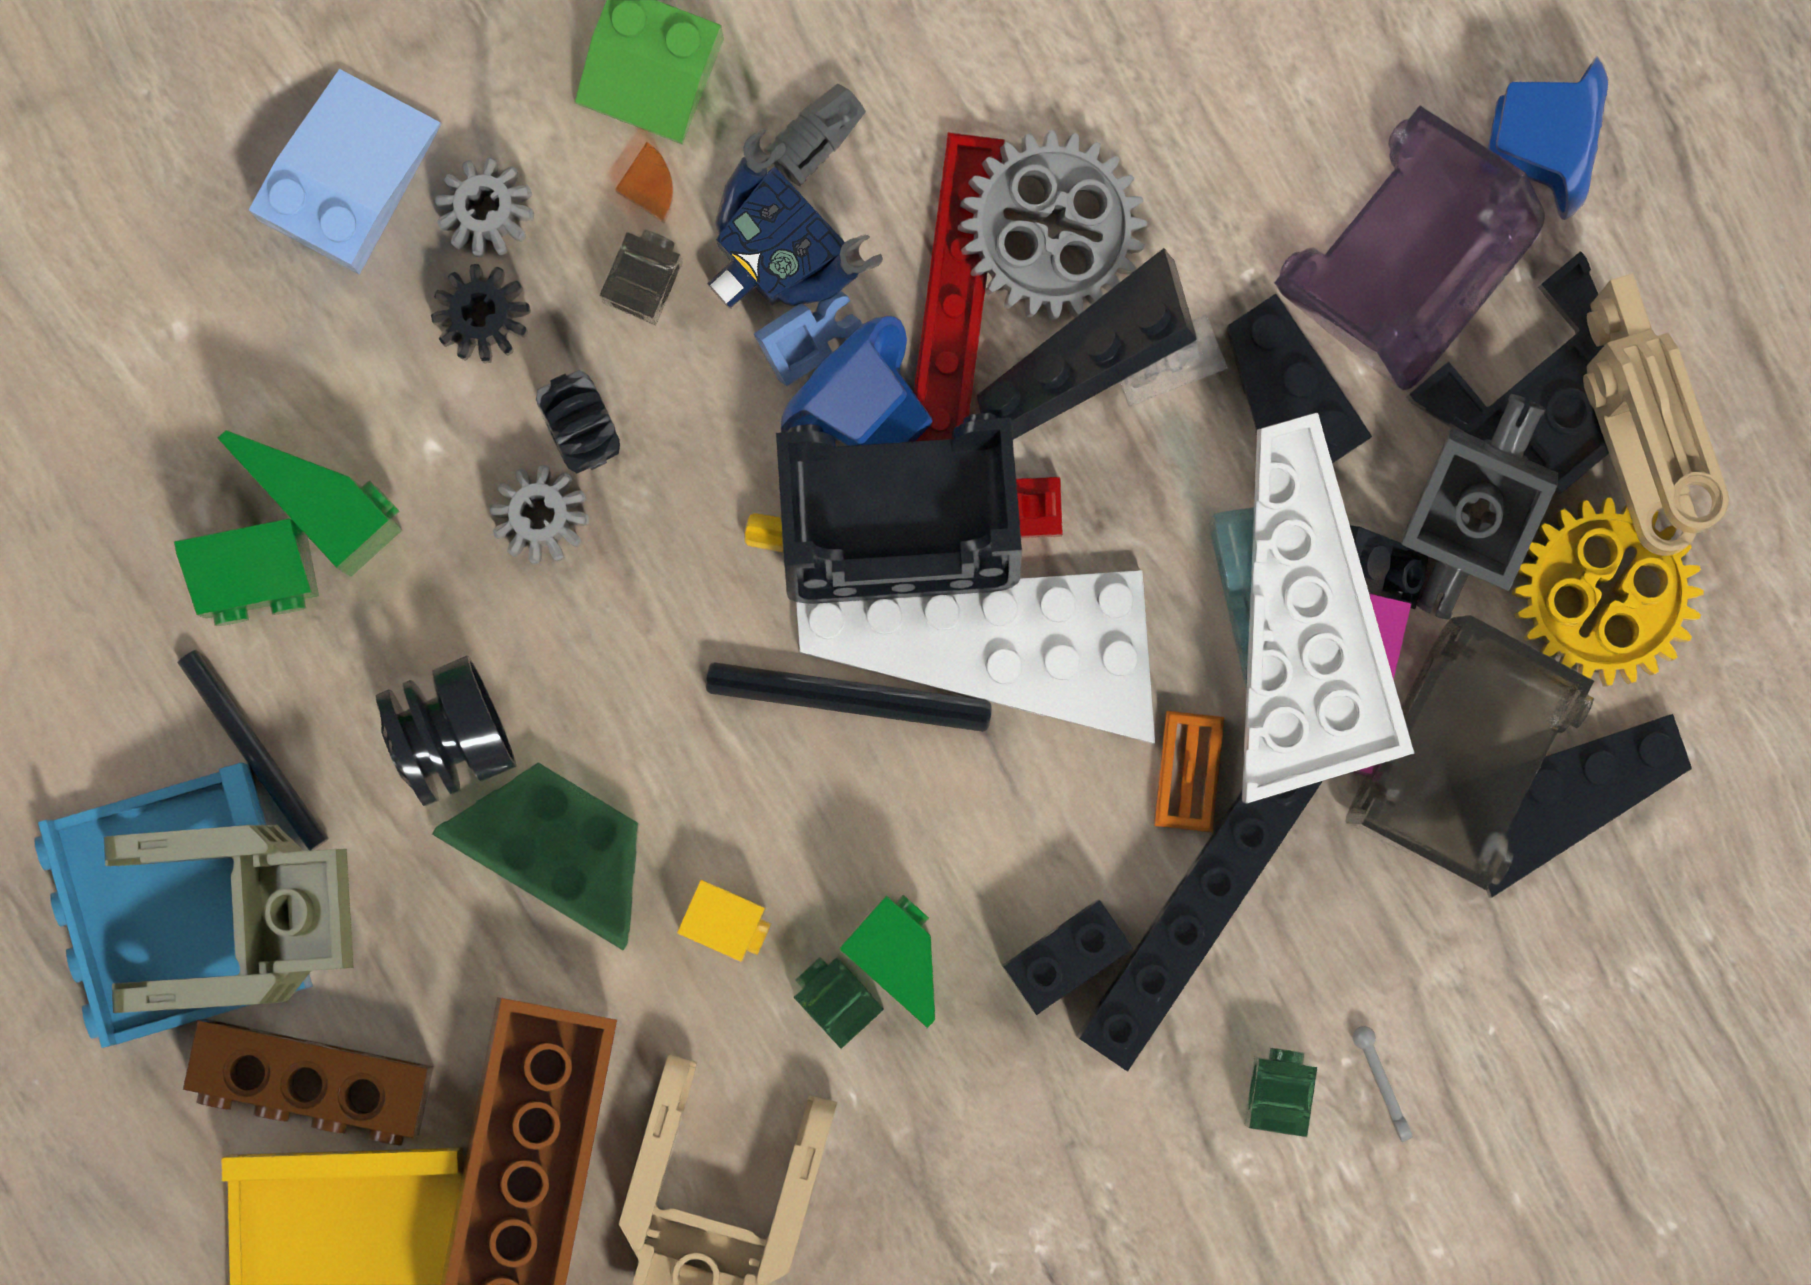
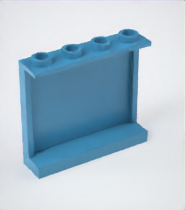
M234 764L218 769L219 772L60 819L38 822L41 836L34 839L36 853L43 870L51 869L57 892L50 894L51 906L60 927L67 925L73 945V948L66 950L68 966L76 983L83 981L89 1004L82 1006L84 1023L91 1039L99 1037L101 1048L114 1046L250 1006L237 1005L113 1013V983L234 976L239 974L240 966L235 958L231 873L234 868V860L232 858L144 865L105 866L104 837L243 825H267L251 767L248 764ZM310 974L295 992L313 987Z

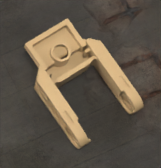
M1633 273L1610 280L1590 304L1592 312L1587 313L1589 331L1596 346L1604 345V347L1587 365V374L1584 375L1583 381L1589 402L1595 410L1637 537L1648 551L1657 555L1668 556L1682 551L1693 541L1696 533L1706 531L1719 522L1727 511L1729 495L1679 347L1669 333L1657 336L1652 330ZM1688 485H1699L1709 492L1712 499V507L1708 515L1697 517ZM1663 509L1669 522L1682 531L1678 539L1667 541L1659 538L1654 533L1651 521L1656 511Z
M669 1054L619 1221L624 1235L639 1260L632 1285H768L790 1271L837 1102L809 1094L770 1234L767 1238L762 1239L747 1229L673 1208L669 1210L658 1208L657 1202L697 1065L695 1061Z

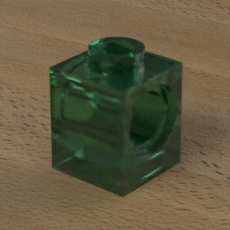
M819 957L795 979L802 990L793 998L840 1049L884 1010V1007L838 957L829 965Z
M1270 1047L1269 1058L1254 1056L1244 1126L1250 1129L1307 1137L1318 1067L1303 1064L1305 1053Z

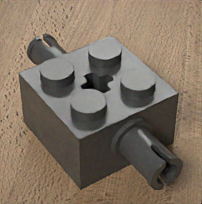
M1516 394L1510 395L1508 405L1492 440L1483 441L1451 427L1405 529L1401 545L1437 560L1416 605L1430 614L1439 593H1443L1435 615L1438 618L1451 619L1452 611L1469 575H1473L1507 591L1510 590L1557 488L1559 473L1528 460L1524 455L1540 417L1546 410L1543 406L1531 400L1523 420L1518 422L1517 420L1525 405V397ZM1479 498L1490 501L1489 510L1491 512L1485 511L1480 519L1474 518L1470 515L1472 505L1468 502L1476 504Z

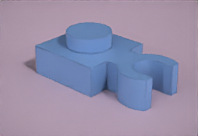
M842 291L829 299L820 301L817 311L813 314L804 304H799L754 333L776 377L784 385L788 386L807 374L833 353L827 343L834 337L848 338L862 325L861 320L853 314L846 316L841 321H835L836 312L850 302L849 297Z

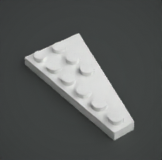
M1142 570L1023 578L1012 588L985 593L817 604L796 602L799 647L802 654L1155 744Z

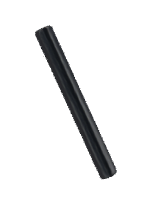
M716 662L711 663L708 667L705 685L706 691L715 695L981 732L989 728L992 705L987 700Z

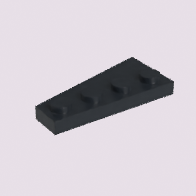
M1161 249L976 395L980 413H990L998 418H1011L1014 440L1196 341L1197 336L1177 266L1166 249Z
M1670 714L1453 787L1451 790L1488 897L1492 898L1685 774L1692 767L1674 715Z

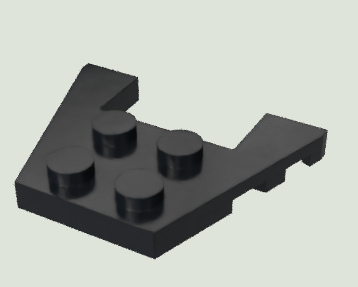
M1581 251L1538 286L1539 290L1572 327L1575 335L1493 404L1486 406L1449 361L1406 396L1411 404L1450 428H1456L1483 441L1492 440L1511 394L1526 398L1525 405L1517 420L1518 422L1523 420L1531 400L1540 404L1546 410L1540 417L1524 455L1528 460L1559 473L1558 485L1555 490L1558 494L1564 492L1609 454L1595 410L1587 397L1583 381L1584 375L1587 374V365L1604 345L1596 346L1587 323V313L1592 312L1590 304L1598 296V292L1590 274L1591 268L1587 258Z

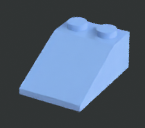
M339 69L277 157L249 211L259 222L360 275L442 124Z

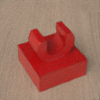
M1061 478L1016 479L1021 538L1062 537Z

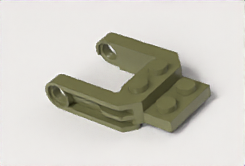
M243 825L104 837L105 866L232 858L234 860V868L231 873L235 958L240 966L239 974L234 976L113 983V1013L287 1002L311 971L354 968L347 849L303 851L278 825Z

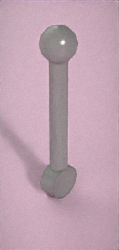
M1359 1027L1353 1033V1042L1364 1051L1401 1142L1413 1138L1411 1130L1401 1112L1373 1045L1376 1039L1375 1033L1369 1027Z

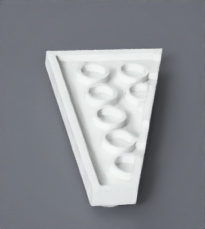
M1318 413L1257 430L1243 803L1260 800L1414 754Z

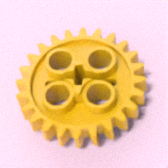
M1612 498L1602 500L1599 514H1595L1588 500L1582 501L1578 504V520L1566 509L1559 511L1556 515L1560 530L1546 523L1540 525L1538 531L1545 544L1541 545L1531 542L1527 554L1535 560L1533 564L1524 563L1520 566L1518 574L1528 578V585L1512 590V595L1528 600V607L1515 613V619H1532L1534 627L1523 636L1524 640L1530 641L1541 637L1545 644L1540 650L1538 658L1543 660L1555 653L1559 655L1560 660L1556 673L1560 675L1570 670L1573 665L1579 666L1578 681L1582 684L1588 683L1594 671H1599L1602 686H1611L1615 679L1616 670L1620 671L1622 678L1627 684L1634 683L1637 680L1636 665L1638 664L1650 676L1658 673L1655 655H1659L1667 661L1675 660L1678 656L1670 641L1675 640L1685 643L1689 642L1692 638L1690 633L1681 626L1682 621H1694L1701 617L1699 612L1687 606L1689 599L1704 595L1703 589L1688 586L1687 582L1688 577L1695 575L1701 570L1700 566L1683 565L1681 558L1692 548L1691 544L1682 551L1668 556L1657 555L1648 551L1637 537L1627 504L1623 507L1620 514H1616ZM1656 511L1651 521L1652 529L1659 538L1670 541L1677 528L1673 525L1661 531L1654 528L1658 518V511ZM1589 538H1598L1607 544L1610 550V559L1604 568H1596L1586 561L1583 548ZM1628 547L1635 550L1634 558L1613 587L1612 592L1619 597V600L1605 604L1600 609L1589 635L1585 638L1582 637L1579 630L1602 596V592L1595 587L1596 584H1602L1613 578L1625 550ZM1639 567H1647L1657 573L1660 579V587L1654 597L1642 596L1636 590L1634 575ZM1560 587L1573 589L1581 599V609L1575 618L1562 616L1555 607L1554 597ZM1611 616L1623 618L1631 628L1630 641L1624 648L1613 646L1605 636V625Z

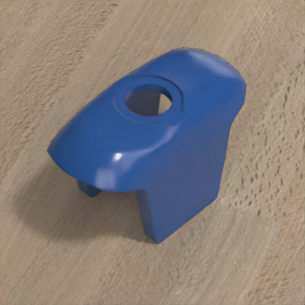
M1598 56L1593 59L1577 83L1512 82L1508 85L1505 95L1498 98L1495 106L1486 155L1487 162L1527 179L1547 185L1553 191L1558 214L1562 220L1573 216L1584 205L1590 188L1609 81L1605 67Z
M894 316L874 318L860 325L839 348L822 361L808 381L787 403L781 418V432H788L794 426L811 424L820 426L823 432L832 435L836 441H840L846 446L916 441L932 424V417L900 374V366L907 344L906 331L901 320Z

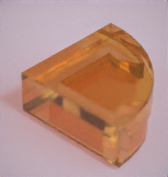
M646 142L615 188V191L662 223H665L673 203V182L668 166L661 154L651 144Z

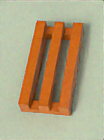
M1176 711L1165 712L1154 826L1213 832L1224 717ZM1177 724L1187 725L1178 817L1168 816ZM1203 726L1210 727L1201 819L1190 818L1199 727Z

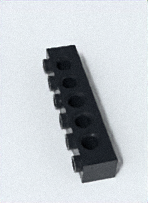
M1323 781L1249 803L1242 802V788L1076 1035L1078 1039L1127 1072L1129 1071Z

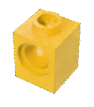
M700 880L677 934L742 962L747 951L758 955L772 923L762 919L766 910L765 907L705 880Z

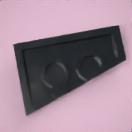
M1277 294L1266 299L1227 326L1226 329L1244 394L1247 396L1254 421L1256 437L1258 429L1318 413L1332 464L1372 438V435Z

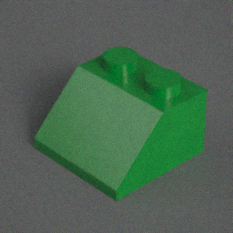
M292 519L174 541L176 555L196 615L205 619L213 618L215 626L248 621V610L268 606L271 608L272 615L306 609L305 599L319 596L308 536Z
M886 895L839 949L928 1028L935 1021L931 935L922 928L929 917L904 895L896 903Z

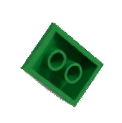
M227 430L218 437L219 441L330 562L347 575L352 577L402 531L392 519L400 511L370 480L363 486H360L349 476Z

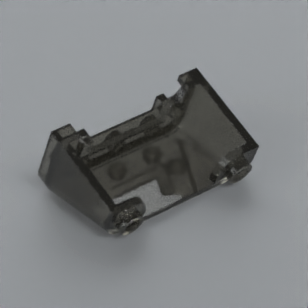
M1472 615L1451 618L1434 642L1401 706L1414 754L1373 766L1372 774L1365 776L1346 816V823L1480 890L1487 891L1491 882L1496 885L1501 882L1511 865L1513 853L1507 851L1509 839L1505 834L1557 733H1563L1570 725L1579 728L1586 719L1594 701V698L1588 695L1594 680Z

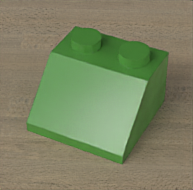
M606 0L590 42L575 103L676 143L683 144L724 40L722 26L657 0Z

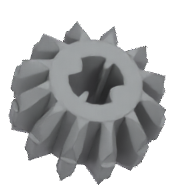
M493 158L486 159L483 174L480 175L477 174V170L470 160L463 162V170L468 177L465 181L461 182L452 174H447L444 178V182L455 192V195L442 194L436 196V205L439 208L451 211L438 219V225L442 231L458 228L451 240L452 245L457 249L464 247L473 237L472 252L475 257L482 258L484 256L487 241L493 242V246L499 255L506 254L507 246L502 239L504 235L508 233L519 242L526 238L525 232L514 223L515 220L527 222L534 219L532 208L518 205L532 196L531 189L528 185L513 187L519 173L512 166L505 169L497 178L498 165ZM484 196H490L495 206L499 207L498 211H488L486 220H480L475 210L471 209L472 205H482Z
M547 465L539 466L537 483L533 484L527 472L523 468L518 469L515 473L522 487L515 492L505 483H500L497 488L505 498L511 500L510 504H493L490 506V513L493 516L509 518V521L493 529L494 536L497 539H504L517 533L507 549V552L513 557H517L526 545L530 543L528 555L529 561L532 564H540L543 546H548L553 559L560 561L564 558V555L557 542L562 537L575 547H578L582 542V539L568 528L570 524L579 526L589 524L590 518L587 514L570 512L571 508L581 505L586 501V496L581 490L563 496L572 481L571 476L567 473L558 476L553 485L549 486L551 473ZM544 500L545 506L555 515L551 523L546 520L543 521L546 526L545 528L535 530L534 523L525 517L526 510L529 506L536 510L534 502Z

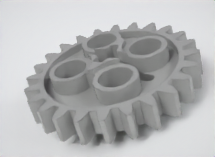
M1050 130L1044 137L1042 147H1039L1035 138L1029 133L1022 138V153H1019L1013 145L1007 142L1000 148L1004 164L991 157H988L982 163L990 179L973 176L968 182L971 188L979 194V197L964 198L960 203V207L974 214L973 219H968L958 225L959 231L974 234V241L963 247L961 252L965 255L979 254L981 261L970 273L972 276L987 272L991 275L992 279L985 290L987 295L996 292L1001 287L1007 290L1004 302L1006 309L1012 307L1021 298L1026 300V317L1031 318L1034 316L1041 304L1046 305L1050 320L1059 318L1062 304H1066L1072 316L1076 317L1083 312V297L1092 305L1103 296L1100 289L1101 286L1109 291L1120 283V280L1114 274L1115 272L1130 275L1136 270L1135 265L1125 255L1126 253L1133 254L1144 250L1145 245L1131 238V232L1138 231L1147 226V221L1131 217L1130 210H1133L1143 202V198L1139 196L1126 197L1123 190L1131 184L1134 177L1127 175L1118 179L1115 178L1112 172L1120 160L1117 156L1109 159L1104 164L1097 160L1100 152V143H1094L1084 153L1079 151L1078 134L1073 133L1063 147L1059 146L1055 131ZM1033 177L1042 184L1044 189L1042 203L1038 205L1029 204L1020 197L1018 192L1020 178ZM1087 191L1096 197L1099 203L1097 218L1086 219L1076 212L1073 204L1076 192ZM1004 209H1010L1022 216L1037 221L1044 220L1051 213L1057 215L1056 224L1060 227L1094 231L1101 235L1100 242H1094L1082 235L1067 230L1061 231L1055 237L1050 238L1048 237V227L1046 225L1029 221L1010 220L1003 216ZM1019 232L1029 240L1031 254L1027 260H1016L1006 252L1004 240L1007 233ZM1063 247H1075L1084 254L1086 269L1083 274L1073 275L1062 267L1060 253Z

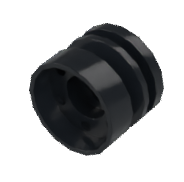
M468 655L432 670L436 698L427 701L420 688L412 680L402 683L410 708L406 711L402 709L392 690L388 689L376 695V703L381 717V733L399 775L414 790L423 806L439 801L437 788L432 776L436 773L439 774L450 794L453 795L461 791L456 765L463 761H466L473 774L481 782L517 767L510 742L481 676Z

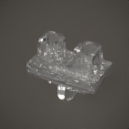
M1207 314L1192 320L1197 336L1196 341L1120 382L1128 406L1138 404L1228 369L1216 342Z

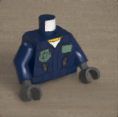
M760 129L746 140L743 147L745 157L741 159L724 187L715 220L716 229L719 233L716 239L717 245L731 262L707 284L729 309L754 287L771 305H775L780 301L789 306L824 301L839 293L856 279L859 273L879 266L883 260L882 255L878 254L864 261L860 256L859 248L863 241L870 238L869 235H861L844 242L775 166L767 173V167L771 166L785 154L786 147L781 142L773 149L771 155L764 153L760 147V139L765 134L766 129Z

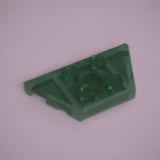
M538 762L516 776L512 781L497 790L495 789L476 801L469 808L450 820L444 821L434 829L432 835L601 938L623 951L628 946L639 823Z

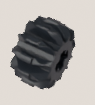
M472 264L469 270L471 282L465 284L456 272H452L448 276L451 284L457 290L454 295L444 290H437L435 292L434 298L436 301L449 307V309L433 313L431 320L434 325H451L439 337L444 347L453 345L461 339L457 356L466 361L472 355L477 345L480 359L486 364L492 362L491 345L497 343L501 351L507 356L514 352L512 345L505 336L509 332L517 337L525 338L528 330L524 325L512 320V318L524 317L531 313V309L527 302H512L523 291L518 281L510 282L501 288L505 277V272L502 268L495 267L491 271L487 282H484L480 265ZM485 301L490 310L496 307L495 314L486 316V325L478 327L472 318L467 320V314L476 312V302Z
M581 370L569 375L565 373L549 380L550 384L537 389V405L557 450L568 469L576 474L589 468L593 470L606 464V460L619 454L620 439L608 414V410L589 375Z

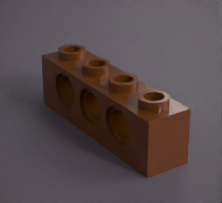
M203 1019L197 1022L183 1090L198 1093L196 1103L231 1110L233 1100L255 1105L253 1115L288 1122L290 1112L312 1117V1128L345 1134L348 1124L370 1129L368 1135L370 1140L402 1146L404 1136L414 1138L420 1134L434 1066L221 1021ZM246 1055L257 1057L264 1065L265 1077L257 1088H249L243 1085L238 1078L237 1066ZM303 1067L314 1069L322 1079L321 1093L314 1100H306L295 1091L294 1078L296 1073ZM359 1079L373 1082L379 1090L380 1100L372 1112L360 1111L351 1101V1089Z

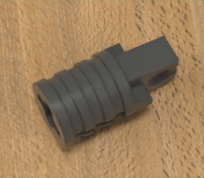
M836 84L798 114V117L787 125L785 131L780 132L775 137V141L772 144L769 143L764 148V153L771 155L773 149L783 142L786 147L785 154L773 164L797 186H801L806 181V178L812 175L818 169V166L824 163L829 158V155L841 146L866 113V110L849 89Z

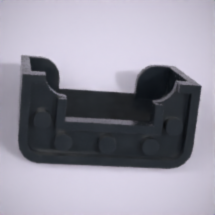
M977 413L965 417L963 424L954 428L952 439L836 446L834 437L823 432V429L817 425H798L790 428L788 432L776 433L786 592L790 600L799 603L817 604L985 593L1006 590L1019 583L1022 544L1011 418H998L990 413Z

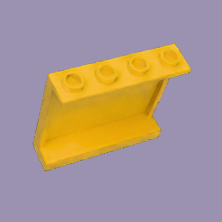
M463 1147L230 1154L221 1158L222 1181H228L230 1285L441 1284L463 1173Z

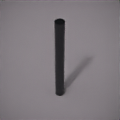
M193 650L177 662L307 849L313 851L329 839L198 651Z

